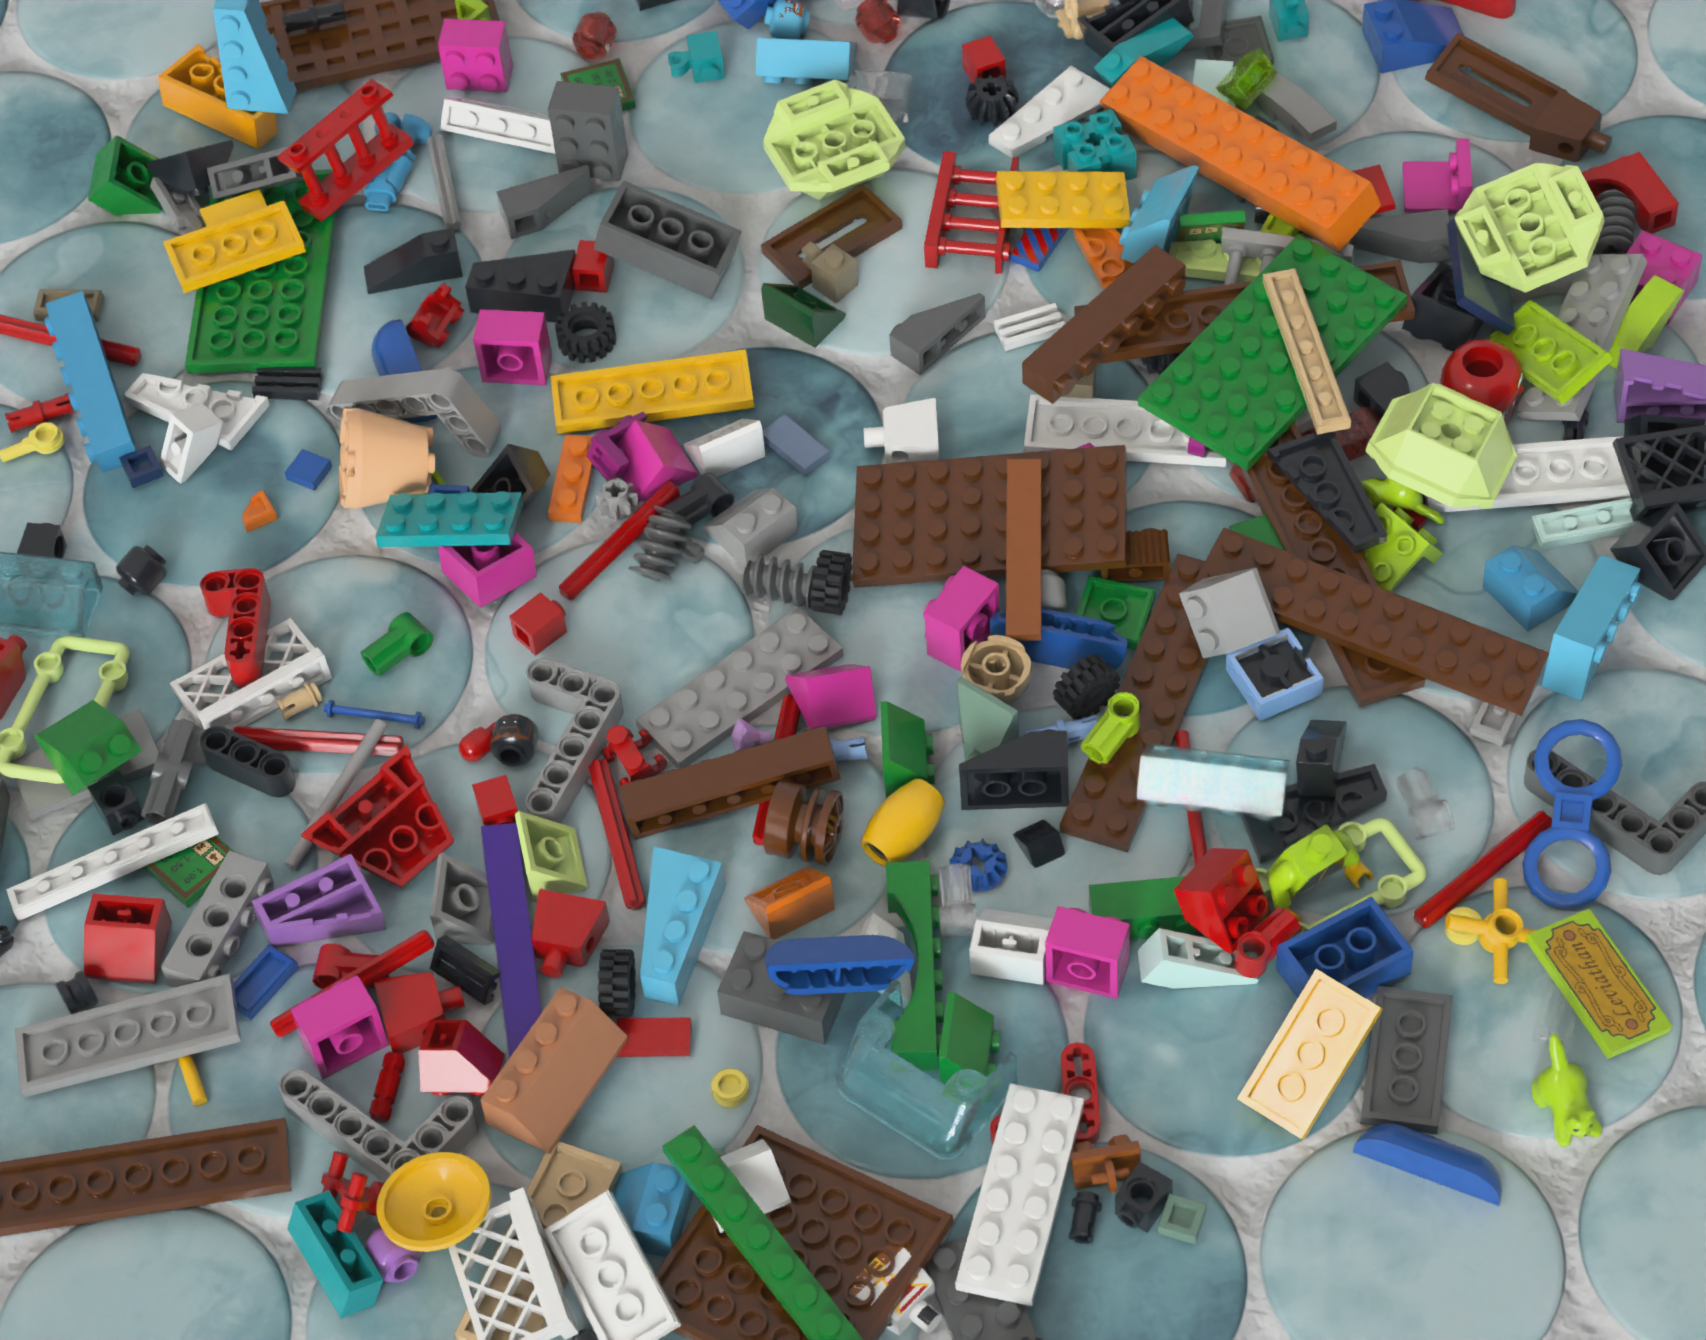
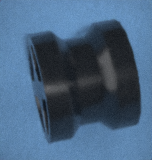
M82 970L76 972L74 978L69 981L61 980L55 983L70 1014L78 1013L80 1007L86 1004L92 1006L98 1003V999Z

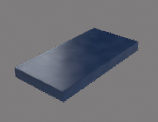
M1453 218L1447 224L1456 303L1503 334L1509 335L1516 328L1510 286L1480 274L1456 226L1455 218Z

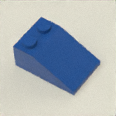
M1380 0L1364 4L1362 32L1381 74L1433 63L1457 33L1464 35L1451 7L1411 0Z

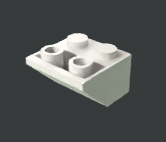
M984 908L976 919L969 949L970 973L1044 985L1046 975L1045 941L1053 918Z

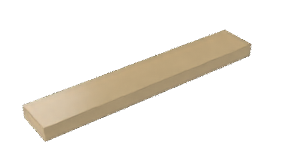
M1296 269L1263 274L1262 282L1317 435L1351 428L1349 413Z

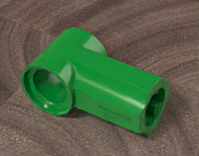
M404 612L393 619L386 634L360 652L361 657L375 676H381L408 655L418 657L424 654L432 645L433 634L411 613Z

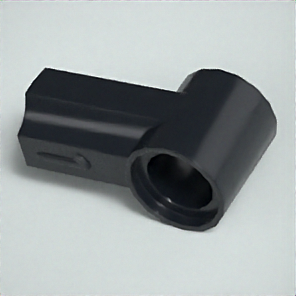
M710 472L699 476L693 482L689 492L662 508L683 516L692 525L709 514L717 517L733 505L734 496Z

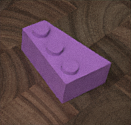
M1620 349L1613 391L1617 423H1624L1625 419L1640 414L1705 419L1706 421L1705 365Z
M352 854L252 900L257 920L270 945L273 947L386 930L383 912Z

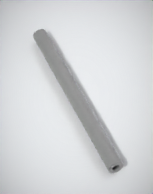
M375 719L306 829L327 811L331 814L335 810L388 727L385 722ZM300 837L285 860L284 865L296 871L313 843Z

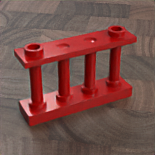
M369 80L277 156L283 164L298 174H302L309 192L298 201L304 211L321 222L414 145L409 134L392 123L389 124L382 105L393 97L392 91L375 80ZM372 114L379 134L366 144L358 125ZM349 134L356 153L343 163L335 144L345 135ZM325 153L333 172L319 182L311 164Z
M943 151L924 242L925 267L938 268L940 256H946V253L995 257V274H1002L1004 261H1010L1011 242H1008L1010 228H1001L1000 220L952 216V213H949L950 208H955L956 205L999 209L997 196L959 193L957 189H954L955 184L960 185L961 182L996 185L997 172L962 169V166L956 164V152ZM1019 157L1012 158L1010 171H1019ZM951 229L994 232L998 233L996 244L947 240L945 232H950Z

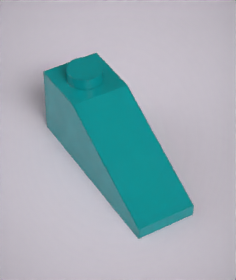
M1171 18L1116 45L1094 69L1111 89L1140 56L1163 67L1194 36L1176 19Z

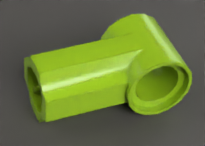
M1127 692L1117 693L1109 699L1108 710L1081 743V750L1087 754L1089 759L1098 764H1107L1124 741L1139 731L1140 707L1138 699L1133 694ZM1128 714L1129 716L1121 717L1119 715Z

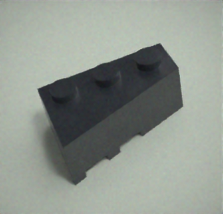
M1131 0L1117 7L1114 4L1105 6V12L1088 19L1086 15L1077 18L1085 43L1102 58L1116 45L1171 18L1176 19L1184 27L1194 22L1188 0Z
M575 249L473 263L465 286L470 312L479 313V310L545 313L546 321L556 322L558 315L562 316L561 311L565 308L569 310L575 291L572 266L576 255Z

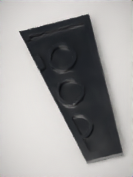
M1314 432L1268 449V458L1354 553L1387 542V533L1334 432L1319 435Z
M1372 764L1340 772L1338 774L1335 797L1298 795V785L1293 784L1238 798L1237 808L1259 864H1262L1282 854L1288 847L1320 827L1328 825L1331 829L1386 801L1387 791L1376 765Z

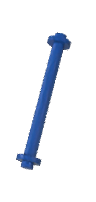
M329 700L328 704L324 705V712L327 713V717L331 718L334 714L414 724L415 729H419L425 723V717H422V713L418 711L415 715L335 705L334 700Z

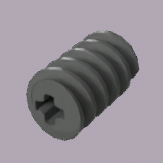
M1607 190L1600 193L1596 198L1605 222L1593 254H1626L1634 241L1636 206L1621 191Z
M654 505V509L660 515H650L648 520L655 528H644L643 531L650 541H639L638 546L645 551V554H634L633 559L640 566H629L628 569L655 581H660V579L671 580L672 576L664 569L665 567H676L677 563L669 556L670 554L682 553L675 545V541L686 542L687 538L679 531L680 529H691L692 525L683 516Z
M760 553L755 562L749 560L745 567L742 580L743 593L750 595L754 591L758 598H763L767 594L768 598L772 601L780 597L781 601L785 604L793 600L794 604L798 607L806 603L810 609L813 597L811 596V590L813 589L812 580L815 576L814 569L816 565H812L806 574L804 573V564L802 562H799L793 571L791 570V561L789 559H786L782 567L779 568L777 557L773 556L769 564L766 565L765 556Z

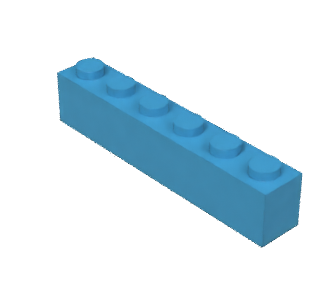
M79 291L46 303L49 317L44 318L50 336L55 335L57 339L56 342L52 343L58 361L63 360L65 364L64 367L60 368L66 386H72L73 392L68 393L69 400L74 411H80L81 417L76 418V422L82 437L87 436L89 443L84 444L90 462L97 461L102 473L122 466L119 457L134 452L137 448L92 310L83 291Z

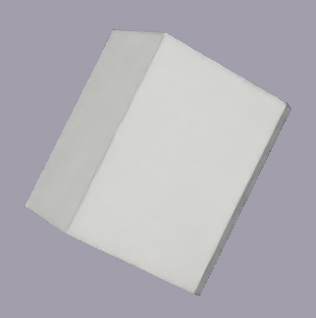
M740 419L683 444L687 454L701 475L711 472L716 477H719L766 457L760 420Z
M763 1139L720 1157L764 1214L791 1203L773 1153ZM715 1220L720 1233L723 1232L724 1230Z

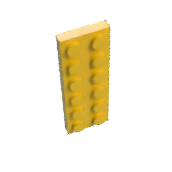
M746 349L550 376L557 434L615 427L625 416L631 415L633 417L642 411L648 416L646 422L754 408Z

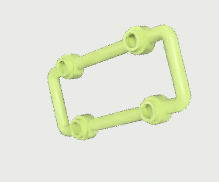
M62 636L54 641L48 652H44L35 658L34 667L37 676L12 727L0 732V774L2 776L54 784L64 783L55 769L12 764L10 761L19 759L24 755L27 748L24 732L48 683L57 682L62 677L64 667L61 657L64 650L70 649L115 655L113 660L101 665L98 671L102 684L94 701L106 709L113 692L124 689L129 679L126 664L129 660L130 652L125 644L84 637Z
M1384 818L1372 819L1364 824L1351 821L1342 824L1338 830L1346 832L1351 837L1358 853L1364 849L1367 838L1381 832L1412 873L1404 877L1393 874L1382 877L1378 882L1376 891L1309 925L1299 922L1302 926L1301 933L1371 896L1378 905L1383 904L1388 908L1398 907L1405 901L1407 891L1424 882L1427 870L1423 862L1393 823ZM1255 868L1267 899L1271 896L1269 877L1266 874L1267 870Z

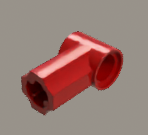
M1278 907L1253 931L1243 934L1238 940L1234 959V966L1237 972L1247 978H1256L1262 975L1267 968V964L1277 956V946L1301 933L1302 926L1299 924L1296 916L1287 908L1282 909ZM1255 952L1260 957L1252 958L1247 956L1245 953Z
M334 943L324 944L320 947L312 982L316 987L323 990L379 955L351 953L348 948ZM373 983L366 988H375V985Z

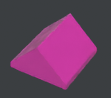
M635 420L616 444L617 447L623 450L626 458L629 460L622 479L626 484L633 483L634 492L638 495L639 503L649 499L667 481H671L674 485L679 486L698 477L693 465L667 427Z
M845 664L786 675L785 681L809 729L823 726L826 729L873 721L876 718L870 666Z

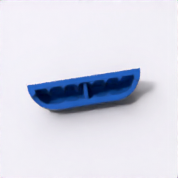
M400 319L391 320L384 324L375 334L371 347L372 359L378 375L385 376L422 371L403 321ZM437 415L402 419L412 422H425L438 417Z
M1041 608V640L1018 641L1025 647V652L1032 662L1069 669L1068 667L1072 663L1077 665L1078 659L1082 657L1086 660L1087 655L1092 654L1094 656L1098 654L1115 670L1124 661L1127 651V638H1123L1114 631L1115 625L1103 620ZM997 611L992 615L990 619L991 636H1006V613L1001 614Z
M856 935L783 940L772 945L767 950L765 964L769 978L778 986L784 988L786 993L811 995L888 989L892 987L890 982L899 978L906 970L910 972L915 958L908 946L894 938L881 935Z
M1392 1123L1379 1124L1368 1129L1359 1137L1354 1145L1353 1153L1489 1203L1500 1205L1502 1184L1498 1171L1487 1158L1476 1152Z

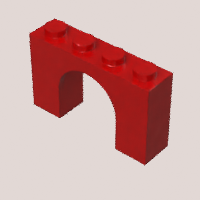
M1640 151L1582 172L1595 199L1600 193L1614 189L1621 191L1628 199L1634 202L1636 206L1635 221L1643 231L1653 234L1675 226L1679 203Z

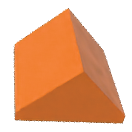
M809 866L744 897L748 907L768 938L774 940L835 910L832 881L829 875Z

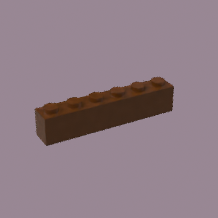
M1154 245L1022 362V383L1052 404L1062 395H1068L1081 378L1089 376L1095 370L1097 364L1106 356L1113 355L1127 337L1134 336L1145 321L1151 316L1155 317L1158 315L1164 304L1172 297H1177L1182 293L1186 285V265Z
M823 726L816 729H808L802 733L782 739H774L768 743L748 749H740L734 753L714 759H706L700 763L680 769H672L653 777L638 779L629 784L619 786L626 820L636 840L769 801L777 783L781 780L804 784L807 789L841 780L829 735L826 727Z

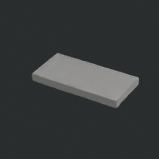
M140 709L118 718L125 723L142 749V752L98 781L117 771H120L126 782L153 771L159 751ZM42 748L25 754L19 759L10 761L12 764L55 769ZM15 778L31 820L91 797L87 787L73 796L65 783L54 784Z

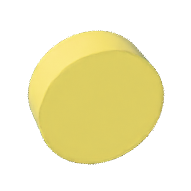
M1458 907L1448 913L1482 920L1478 912L1468 907ZM1444 927L1446 936L1456 944L1469 945L1479 939V934Z
M733 1068L719 1071L711 1082L713 1098L719 1105L727 1108L743 1104L749 1096V1083L746 1075L740 1070Z

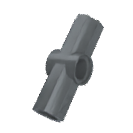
M173 719L164 742L163 750L158 753L149 781L152 783L141 816L152 824H158L172 818L180 793L184 792L193 765L191 759L202 729L192 721Z

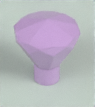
M739 718L731 734L734 751L748 749L757 744L768 743L771 738L770 731L758 730Z

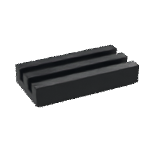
M257 367V376L254 379L255 386L252 388L254 398L256 395L268 399L318 400L323 379L322 368Z
M444 935L437 939L430 969L453 985L460 986L462 991L482 1004L486 1005L492 1002L494 995L491 992L497 988L498 983L495 982V979L500 977L501 971L450 937ZM466 976H469L470 978H472L473 980H475L476 982H478L479 984H481L482 987H481L480 985H478L477 983H475L474 981H472L471 979H469L468 977H466Z

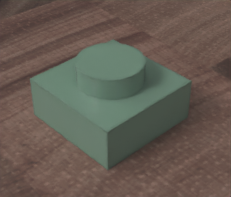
M1169 1194L1158 1225V1234L1196 1244L1206 1214L1207 1204Z

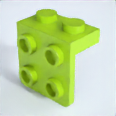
M1381 503L1375 512L1387 533V542L1362 550L1361 553L1378 586L1392 592L1422 556L1435 564L1443 553L1434 546L1438 540L1423 527L1418 532L1410 525L1414 519L1403 509L1398 507L1393 511L1387 505Z

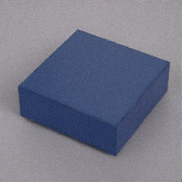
M302 449L285 471V476L287 480L315 491L332 468V464L329 459Z

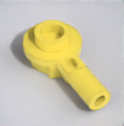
M41 423L34 430L30 431L29 437L24 438L22 442L0 450V457L3 463L35 450L41 454L53 453L63 445L65 440L64 433L60 427L53 423Z

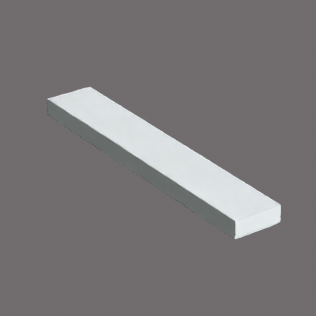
M205 803L8 888L6 891L17 920L20 921L216 836L219 832L212 814Z

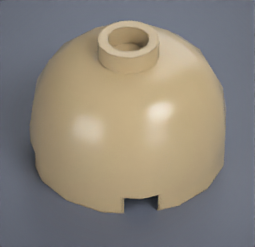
M1000 635L988 636L987 641H982L979 644L975 641L963 653L961 661L962 677L1006 704L1010 705L1018 700L1029 686L1032 672L1030 657L1025 652V647L1011 637Z

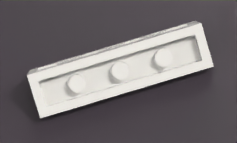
M463 97L444 99L440 130L555 154L549 115Z

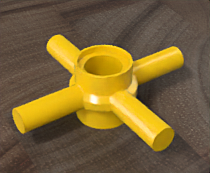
M1497 878L1493 881V912L1488 914L1484 920L1448 914L1445 920V928L1479 934L1478 938L1481 946L1488 952L1493 953V982L1496 984L1508 982V949L1513 948L1518 942L1527 943L1525 940L1528 934L1536 931L1535 929L1524 928L1520 915L1508 908V880L1504 878Z

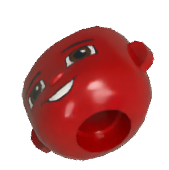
M1486 339L1470 340L1456 348L1446 360L1440 379L1441 385L1501 411L1506 425L1514 414L1518 395L1522 393L1524 388L1522 384V366L1517 355L1505 345Z

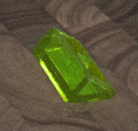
M1259 48L1244 55L1216 86V89L1245 109L1251 105L1278 72L1263 50Z

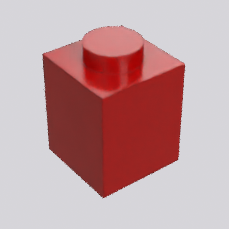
M990 35L962 45L963 68L972 83L976 82L977 77L987 79L989 74L993 78L1003 75L1006 81L1005 58Z
M579 240L572 266L575 289L607 293L615 265L614 257L593 249L595 241Z
M541 592L509 616L513 636L535 656L567 632L564 619L566 613L563 607L556 600L550 601Z
M506 775L472 784L483 826L516 823L515 814L518 812Z

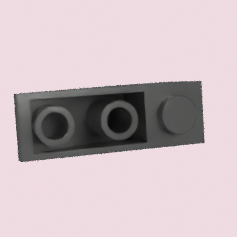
M588 165L496 192L500 213L510 238L514 239L543 230L593 190Z

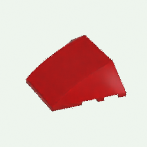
M407 745L380 766V772L331 814L327 811L301 834L302 838L341 858L352 854L358 867L401 889L431 864L439 854L454 844V839L436 803L433 802L424 784L425 781L411 758Z

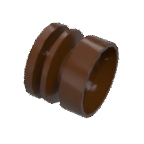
M785 780L779 781L773 791L766 816L764 849L767 855L791 859L800 844L801 859L804 862L810 863L815 856V862L818 865H829L843 830L844 799L842 792L831 790L826 797L824 788L817 787L808 802L807 787L804 784Z

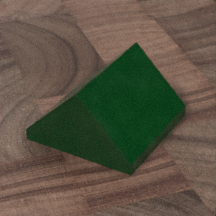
M763 283L761 288L764 319L814 348L846 316V313L796 285Z

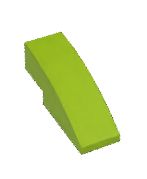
M1654 275L1628 307L1609 351L1613 360L1608 365L1617 369L1620 349L1645 353L1647 348L1652 349L1683 295L1684 290Z

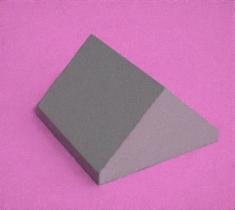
M443 852L438 855L430 914L436 940L446 935L459 944L489 945L493 942L494 937L486 873Z

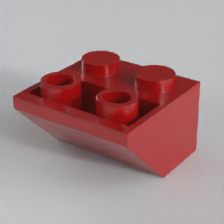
M1211 848L1174 889L1185 920L1227 953H1234L1237 949L1239 938L1246 932L1253 931L1270 912L1268 901L1247 849Z
M93 893L84 923V974L88 979L156 984L172 925L164 899Z
M430 1019L419 1048L421 1092H431L438 1096L449 1095L453 1092H469L473 1096H483L504 1067L505 1054L468 1020Z

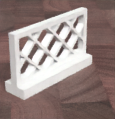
M289 618L267 631L263 671L274 670L271 673L230 694L233 687L237 686L233 683L231 675H216L217 671L222 668H228L225 654L174 680L170 683V686L202 728L203 732L213 726H221L233 731L234 727H244L279 708L276 700L303 688V683L310 684L314 682L316 686H319L332 679L324 654L318 647L314 648L293 620ZM289 632L293 635L290 643L276 642L278 638ZM271 652L285 653L282 661L268 660ZM294 653L304 654L291 661ZM193 684H202L198 693L184 692V689ZM211 685H225L221 694L208 693ZM203 703H214L200 711Z
M524 1187L509 1193L511 1200L488 1210L484 1220L474 1231V1233L479 1235L470 1252L458 1248L457 1244L448 1247L478 1340H490L496 1327L511 1333L508 1340H550L559 1335L566 1340L579 1334L548 1241L542 1231L544 1229L534 1201ZM510 1214L513 1222L506 1236L491 1231L497 1219ZM516 1234L518 1236L519 1241L514 1240ZM487 1238L502 1243L493 1260L479 1256ZM510 1246L522 1250L524 1254L516 1269L501 1264ZM461 1257L466 1258L464 1264ZM474 1262L489 1267L481 1285L468 1279V1274ZM527 1267L529 1269L530 1274L525 1273ZM498 1270L513 1275L504 1293L489 1288ZM521 1279L532 1282L535 1287L527 1302L512 1297ZM472 1289L477 1291L475 1296L473 1295ZM485 1294L500 1299L491 1318L480 1314L478 1310ZM538 1300L540 1302L541 1307L536 1306ZM509 1303L524 1308L515 1327L500 1321ZM532 1312L545 1317L548 1327L534 1333L523 1330ZM483 1323L488 1324L486 1329H484Z

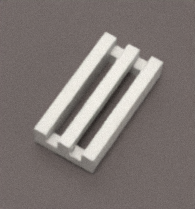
M1056 303L994 320L995 332L1005 351L1049 339L1065 325V322H1062L1061 313L1057 312Z

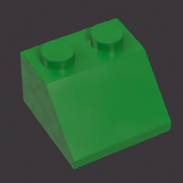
M116 135L96 154L88 201L114 215L160 213L162 206L150 187L152 179L157 178V176L148 169L146 162L159 158Z
M94 700L34 736L73 796L142 752V749L125 723Z
M888 701L880 702L882 761L886 798L901 786L917 778L929 784H935L934 763H927V755H934L933 733L926 734L925 720Z
M948 992L938 1057L941 1095L986 1099L988 1085L995 1086L997 1063H991L992 1053H999L1001 1031L995 1030L994 1015L953 992Z

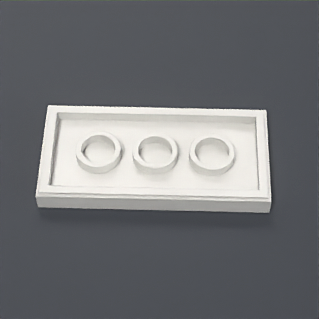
M609 1190L605 1191L542 1230L599 1340H659L682 1325L612 1192Z

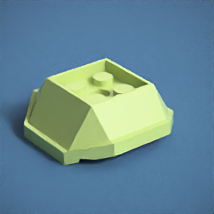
M835 79L779 100L763 143L766 154L789 190L801 191L820 201L882 177L886 171L892 168L904 150L905 137L878 97L861 90L848 88L847 84Z
M1534 163L1475 188L1468 197L1464 207L1454 217L1456 226L1480 274L1525 293L1588 267L1605 222L1603 213L1579 167L1573 165L1562 167L1546 163Z
M1431 383L1418 391L1392 399L1365 450L1372 459L1375 458L1379 468L1389 479L1450 507L1457 508L1479 506V508L1491 509L1517 458L1501 411L1472 400L1439 383Z

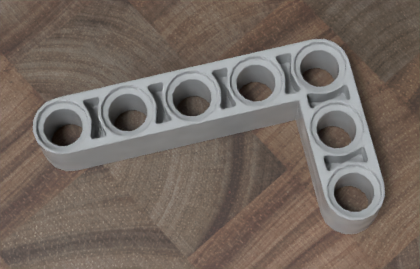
M450 368L345 380L339 384L326 408L328 416L340 424L343 409L359 408L395 419L437 415L469 454L482 458L488 456L502 429L498 419L459 372Z
M540 658L532 661L526 670L532 698L538 703L573 714L574 716L528 793L525 802L528 814L561 824L590 774L589 765L592 764L594 759L600 757L601 750L608 743L605 737L607 732L613 726L618 725L624 710L620 688L616 682L551 659Z
M301 1069L290 1070L279 1080L278 1086L286 1110L292 1116L337 1149L348 1154L351 1159L384 1183L399 1167L419 1156L436 1152L459 1154L478 1132L479 1126L472 1102L462 1095H454L443 1101L404 1143L308 1072ZM298 1091H304L303 1093H301V1094H299V1095H293L294 1093H296V1092H298ZM332 1110L326 1115H320L324 1111ZM458 1117H466V1118H464L463 1120L458 1121V1122H454V1121H453L454 1119H456V1118H458ZM359 1130L356 1134L347 1135L351 1131ZM440 1143L436 1148H428L431 1144ZM387 1150L382 1155H374L378 1151Z

